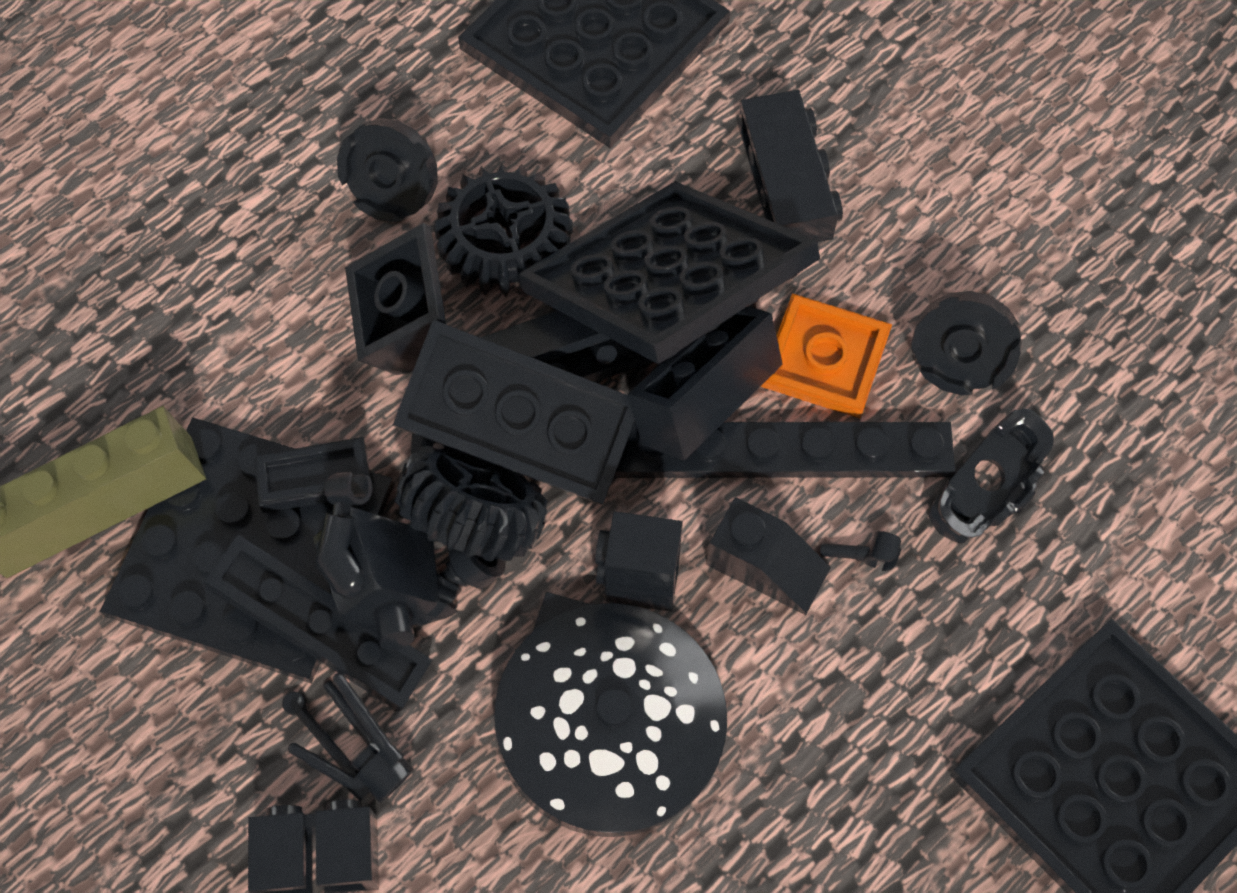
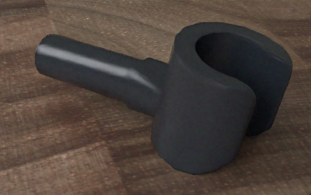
M877 531L873 536L870 547L821 543L820 556L856 559V561H864L866 565L876 568L877 562L880 561L884 562L882 571H890L896 566L900 556L901 539L892 533Z

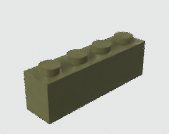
M161 406L0 486V574L5 578H9L206 480L192 437L167 409Z

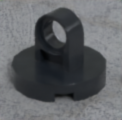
M378 118L363 123L342 141L337 156L338 178L342 186L346 183L348 184L350 191L357 198L353 203L360 211L376 220L397 222L407 216L416 214L432 199L438 184L437 163L427 143V139L421 137L413 128L398 120Z
M974 291L948 293L932 301L918 317L911 347L912 353H915V358L920 364V372L927 381L942 391L963 396L973 395V389H984L992 385L993 390L1001 386L1015 372L1021 354L1022 339L1020 325L1006 305L990 295Z

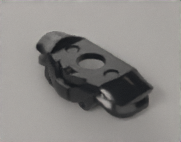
M1031 409L1014 410L1001 420L943 486L929 510V518L938 533L956 543H964L969 538L980 536L989 526H999L1013 513H1020L1024 510L1036 494L1035 489L1038 479L1046 471L1041 463L1053 447L1054 435L1048 424ZM989 461L1000 470L1001 485L997 490H984L976 482L975 468L979 462Z

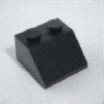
M425 223L416 226L345 267L358 361L395 375L407 374L414 370L432 321L436 320L446 324L431 226Z

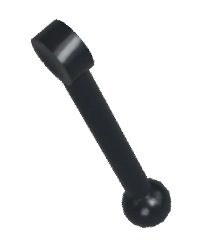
M299 692L288 693L282 701L284 711L289 715H297L339 767L355 777L359 772L351 765L352 762L306 709L304 696Z

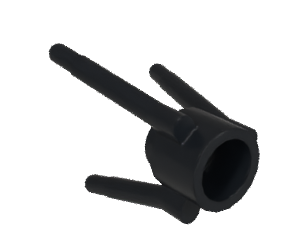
M336 673L333 676V681H325L323 687L368 745L351 764L359 773L354 777L297 743H290L288 745V752L346 787L359 801H362L371 793L379 803H382L411 775L414 768L390 742L344 675Z

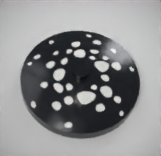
M618 603L591 604L565 611L547 620L529 634L515 650L505 667L497 690L494 710L495 740L500 759L511 782L521 796L543 816L558 825L587 835L600 837L630 836L649 831L675 818L688 808L707 786L717 769L726 741L727 707L725 695L718 674L707 654L686 631L674 622L650 610Z

